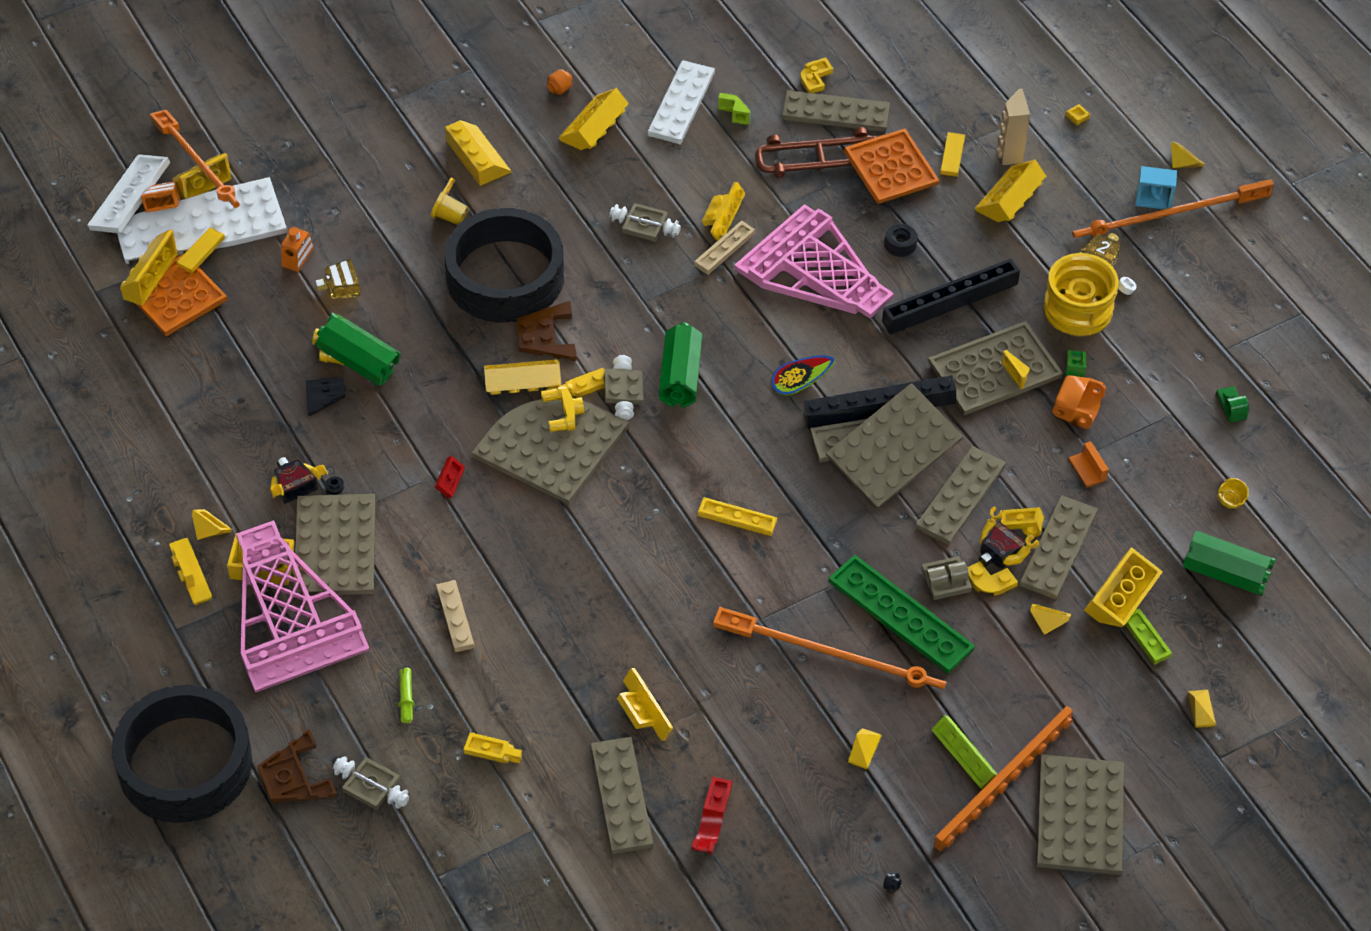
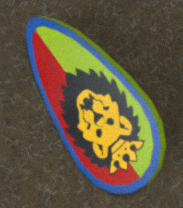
M818 355L786 363L774 372L772 386L781 395H794L822 378L832 368L835 360L832 356Z

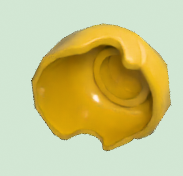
M1238 478L1227 479L1217 491L1219 502L1228 509L1241 507L1249 496L1248 487Z

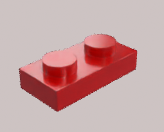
M453 456L447 457L434 488L447 498L453 497L465 466Z

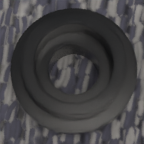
M330 477L325 482V488L330 494L338 495L344 489V481L340 477Z
M888 873L886 875L883 888L888 893L893 894L900 889L902 884L900 875L898 873Z

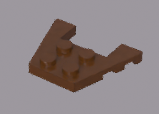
M571 301L517 318L519 352L541 356L548 354L553 355L554 358L560 359L565 357L569 358V361H576L575 344L555 345L553 320L572 318Z
M310 729L303 732V735L297 740L294 739L289 742V746L280 752L277 751L257 766L271 803L337 798L331 778L309 785L297 757L298 754L316 748V743Z

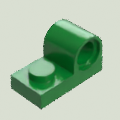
M1068 350L1065 377L1068 375L1085 377L1086 352Z
M1235 386L1217 389L1216 396L1228 422L1246 420L1249 412V403L1246 396H1239Z

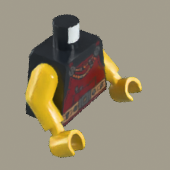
M281 458L277 461L278 468H275V476L271 479L270 492L273 498L281 495L284 504L297 499L298 496H304L318 490L316 477L318 480L321 479L322 475L328 474L324 465L313 467L306 463L303 464L298 459L289 462L287 458Z
M992 507L990 509L992 517L987 520L981 532L979 542L982 556L979 557V562L981 561L984 567L993 563L998 568L1022 563L1031 552L1030 549H1035L1039 546V541L1035 540L1031 544V541L1034 539L1033 535H1028L1024 541L1000 521L996 523V520L1003 517V512L1000 510L999 514L994 516L996 507Z

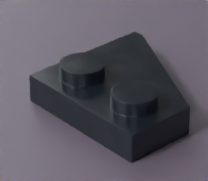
M343 377L306 380L308 416L345 398Z

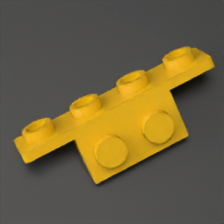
M738 182L733 183L729 194L716 195L712 198L702 219L705 226L713 225L711 234L716 241L727 234L745 196V192Z
M188 538L170 543L169 546L173 554L171 556L174 567L178 566L179 570L177 573L181 582L184 581L193 604L197 605L211 600L212 594Z
M630 668L623 680L630 692L620 693L617 700L636 729L653 727L661 741H665L671 733L673 726L636 669Z

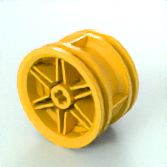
M1069 254L1057 260L1049 271L1047 291L1044 299L1043 310L1049 323L1061 332L1074 336L1093 335L1105 329L1113 316L1114 301L1119 286L1117 272L1106 260L1092 254Z

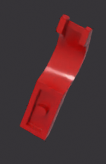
M717 777L712 778L703 807L697 837L693 840L691 850L708 852V854L712 855L718 842L733 781Z

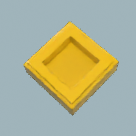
M1080 104L1067 110L1065 114L1076 126L1090 119V113Z

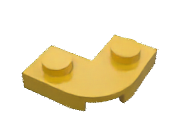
M827 58L805 64V68L800 74V81L807 93L823 91L825 85L820 77L833 74V68Z
M981 561L967 567L969 582L977 592L981 590L997 596L1018 585V581L1008 568L990 575Z

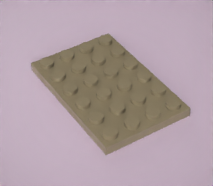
M1026 321L934 355L928 359L929 365L938 377L953 375L957 390L956 404L964 416L1061 379L1063 376L1060 368ZM1007 350L1030 368L1023 389L1018 387L1002 365L1003 351Z
M911 383L826 452V456L878 510L959 443L963 436Z
M375 493L298 496L295 554L337 595L374 594ZM298 567L309 596L325 592L306 572ZM298 587L296 593L302 595L300 587Z
M1041 754L1037 867L1114 875L1122 874L1124 762Z

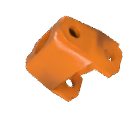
M1066 376L1055 399L1052 409L1053 414L1074 426L1086 430L1091 428L1098 414L1101 399L1105 396L1106 386L1103 385V382L1091 378Z

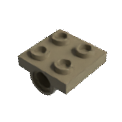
M959 556L922 564L921 570L933 600L971 592L972 587L969 582L968 568L965 561H961Z

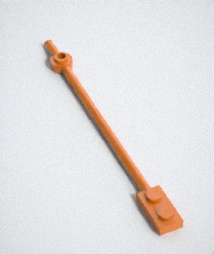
M167 110L151 113V121L162 134H171L217 187V198L223 202H230L234 208H238L240 203L235 198V188L230 185H224L178 132L180 130L179 123Z
M1271 179L1240 186L1235 193L1106 223L1104 220H1095L1088 228L1072 231L1073 238H1078L1091 234L1093 237L1098 238L1105 235L1108 230L1232 200H1237L1238 204L1269 197L1272 194L1274 183Z
M719 607L713 621V627L751 638L752 633L755 632L906 678L907 683L915 688L927 684L945 690L947 684L946 681L927 676L926 671L922 667L914 666L906 670L756 625V617Z

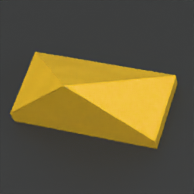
M1174 141L1171 143L1173 168L1204 166L1201 160L1182 145Z
M1007 350L1003 351L1002 365L1018 387L1023 389L1030 368Z
M205 509L192 511L197 540L231 533L232 529Z
M1032 604L1030 612L1044 635L1068 622L1071 617L1069 613Z
M1208 690L1188 691L1187 694L1195 728L1215 726L1216 722Z
M862 728L856 734L848 763L868 770L882 735Z

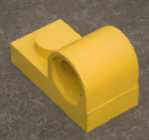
M1040 507L1003 510L1001 523L1009 529H1022L1023 533L1027 536L1033 535L1038 537L1042 531L1044 515Z

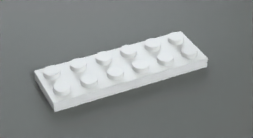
M682 60L648 130V136L677 144L682 143L715 74V68Z
M137 155L88 223L89 229L92 231L121 233L143 202L141 195L152 185L156 184L170 164L168 157Z

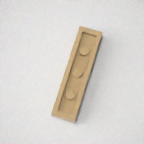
M740 221L696 259L694 266L709 275L754 236L755 229Z
M456 580L436 584L454 651L460 652L474 648L473 638Z

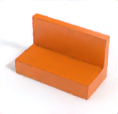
M1091 441L1084 443L1082 453L1068 458L1086 488L1107 481L1109 468Z

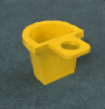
M451 177L444 191L440 193L430 216L433 219L440 218L459 225L466 217L470 208L448 196L455 182V179Z

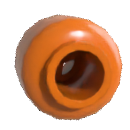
M559 69L548 76L546 86L552 94L561 95L572 87V76L569 72Z

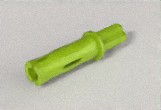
M403 668V670H399L400 701L398 706L401 711V722L410 724L413 720V707L415 705L412 700V670L410 668Z

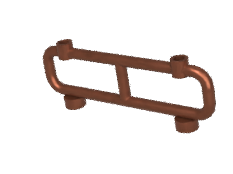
M863 127L856 128L853 131L854 137L781 143L778 135H770L766 139L767 145L760 146L755 152L756 164L762 172L774 173L777 178L783 177L785 172L853 166L849 159L825 161L822 147L857 144L876 138V136H868L867 130ZM815 147L818 162L788 165L776 163L773 166H766L763 163L762 153Z

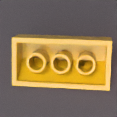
M617 88L596 95L558 139L579 150L592 149L597 144L598 138L603 137L607 133L606 129L614 125L615 119L625 112V108L629 103Z
M460 120L445 127L446 142L479 186L511 173L509 167L476 125Z
M1036 159L1012 165L974 209L996 222L1010 221L1015 217V213L1024 206V202L1033 196L1035 189L1042 185L1046 174Z
M169 229L157 235L148 244L145 253L140 256L136 266L131 269L129 276L121 284L120 290L123 300L141 306L145 304L178 255L173 230Z
M558 359L484 366L486 392H490V395L501 394V391L509 390V393H518L520 389H527L531 392L539 391L540 387L552 390L556 389L557 386H561L560 363Z
M1131 547L1083 611L1099 623L1123 627L1163 571Z

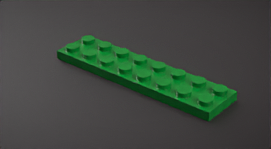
M853 555L828 579L832 586L947 674H950L975 650L974 644L856 555Z

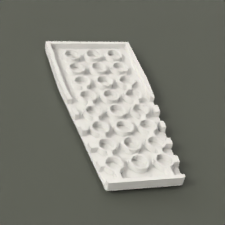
M270 177L234 185L235 198L240 203L238 208H234L230 202L219 200L217 198V190L181 200L179 207L134 214L122 232L117 233L125 263L129 264L130 260L139 259L147 250L148 244L157 235L169 229L174 232L178 255L184 254L183 251L189 250L209 227L225 235V239L217 248L234 246L287 233V227Z

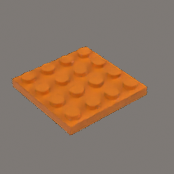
M905 128L847 146L844 149L845 155L877 204L939 184L940 180Z
M184 254L174 259L143 306L136 304L166 337L228 301L225 293L199 267L193 273H190L177 266V261Z

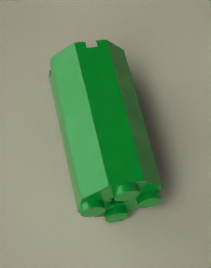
M332 313L327 320L328 323L325 326L322 325L317 332L319 337L315 342L316 348L378 386L384 385L394 371V364H398L401 353L341 315Z
M685 322L665 331L659 400L669 407H675V404H680V407L686 408L695 403L697 397L703 334Z
M1196 531L1191 540L1189 551H1187L1183 567L1262 596L1266 587L1263 583H1268L1271 575L1268 569L1272 570L1276 559Z

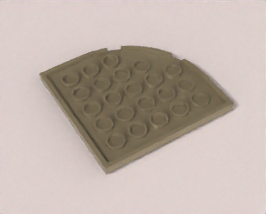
M542 399L520 405L501 417L472 451V458L569 505L627 430L629 421L620 419L618 416L598 406L583 401L585 414L575 415V430L550 433L548 421L565 418L562 402L556 400L543 403Z

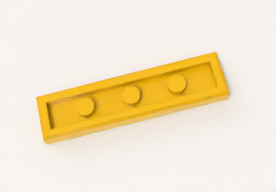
M705 497L698 510V516L768 536H772L777 523V517Z

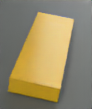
M948 132L941 175L958 177L965 140L964 134Z
M209 227L177 261V266L193 273L225 239V235Z

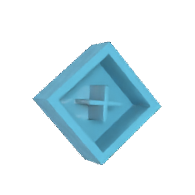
M1141 166L1135 206L1156 209L1171 208L1176 188L1177 170Z

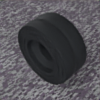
M899 223L890 226L885 233L884 244L886 250L898 257L912 254L917 247V232L907 224ZM903 238L906 241L898 242L896 239Z

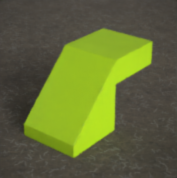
M719 93L718 110L732 112L733 123L749 125L750 110L737 95Z

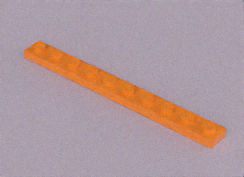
M1066 706L936 835L934 847L941 852L945 847H950L955 837L959 833H964L972 820L978 819L982 809L985 806H991L995 796L998 793L1002 794L1007 789L1008 783L1011 780L1015 781L1020 776L1021 770L1024 767L1028 768L1033 763L1034 757L1037 754L1041 755L1046 750L1047 744L1050 741L1054 742L1060 735V731L1063 728L1067 729L1071 725L1073 710L1070 707Z

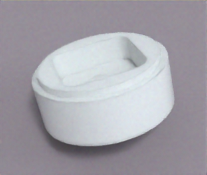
M1122 277L1119 280L1118 289L1124 294L1131 295L1136 289V284L1132 279Z

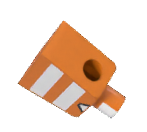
M173 181L152 185L141 195L147 213L179 207L181 195L177 182Z
M292 227L281 244L282 267L298 272L313 251L314 246L310 233L297 227Z

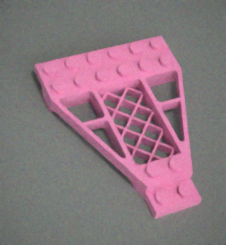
M805 204L734 265V270L763 289L853 314L859 311L870 319L894 297L893 292L879 284L877 279L867 271L833 223L832 217L819 208L814 211ZM828 230L833 233L840 243L834 250L818 240ZM807 248H811V249L814 250V251H807V252H806L805 250H806ZM845 250L852 262L840 253ZM816 257L817 261H807L806 258ZM819 257H825L828 260L819 261ZM796 258H804L802 262H794ZM833 266H838L843 270H833ZM817 267L818 271H808L807 268ZM820 267H830L831 270L821 271ZM781 271H786L799 280L792 287L769 282ZM831 276L832 280H822L821 277ZM834 276H844L845 279L835 280ZM847 276H853L856 279H848ZM807 285L819 294H821L822 296L805 292L799 289L802 286ZM836 286H846V289L836 290Z
M274 520L236 534L243 552L241 659L255 693L369 651L368 643L362 632V626L355 610L353 611L289 548V545L281 538ZM282 563L289 566L285 574L276 570L278 564ZM298 567L306 572L325 592L309 596ZM291 569L295 575V578L289 576ZM264 570L270 573L267 580L257 577L259 571ZM273 574L283 578L280 586L270 582ZM286 580L296 583L293 591L283 588ZM256 582L264 585L261 593ZM247 585H251L262 614L246 620ZM267 586L277 590L274 598L264 594ZM298 587H300L302 595L296 593ZM280 592L290 595L287 603L277 600ZM293 597L303 600L300 609L290 605ZM331 597L346 612V614L320 622L313 603ZM263 599L271 602L268 610ZM274 604L284 607L281 616L271 612ZM305 604H307L309 612L303 610ZM287 609L297 612L294 621L284 617ZM301 614L311 618L307 626L297 622ZM270 617L278 619L275 627ZM261 621L266 622L273 640L245 650L246 627ZM282 621L291 625L288 633L278 629ZM294 627L302 629L292 633Z

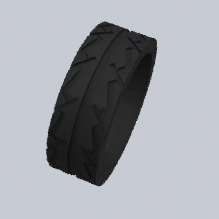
M516 208L485 210L472 215L471 218H467L457 225L446 242L444 253L446 258L444 261L449 294L461 309L476 318L495 323L517 322L519 317L550 307L557 299L558 293L562 290L564 284V255L560 235L549 222L534 213H528L526 210ZM499 241H513L532 246L540 251L550 263L539 278L527 285L513 289L486 288L468 279L459 269L465 258L477 248Z
M188 684L153 691L141 698V701H137L131 706L118 724L120 725L116 727L112 739V753H114L112 758L122 791L135 808L144 815L156 820L186 823L192 822V820L199 821L211 817L225 809V806H229L241 794L247 784L246 781L249 780L253 766L252 748L243 714L230 699L210 688L206 689L203 686ZM181 718L209 720L227 730L235 740L233 753L224 768L212 779L196 787L183 790L157 788L145 783L131 770L133 754L139 743L155 728L169 721Z

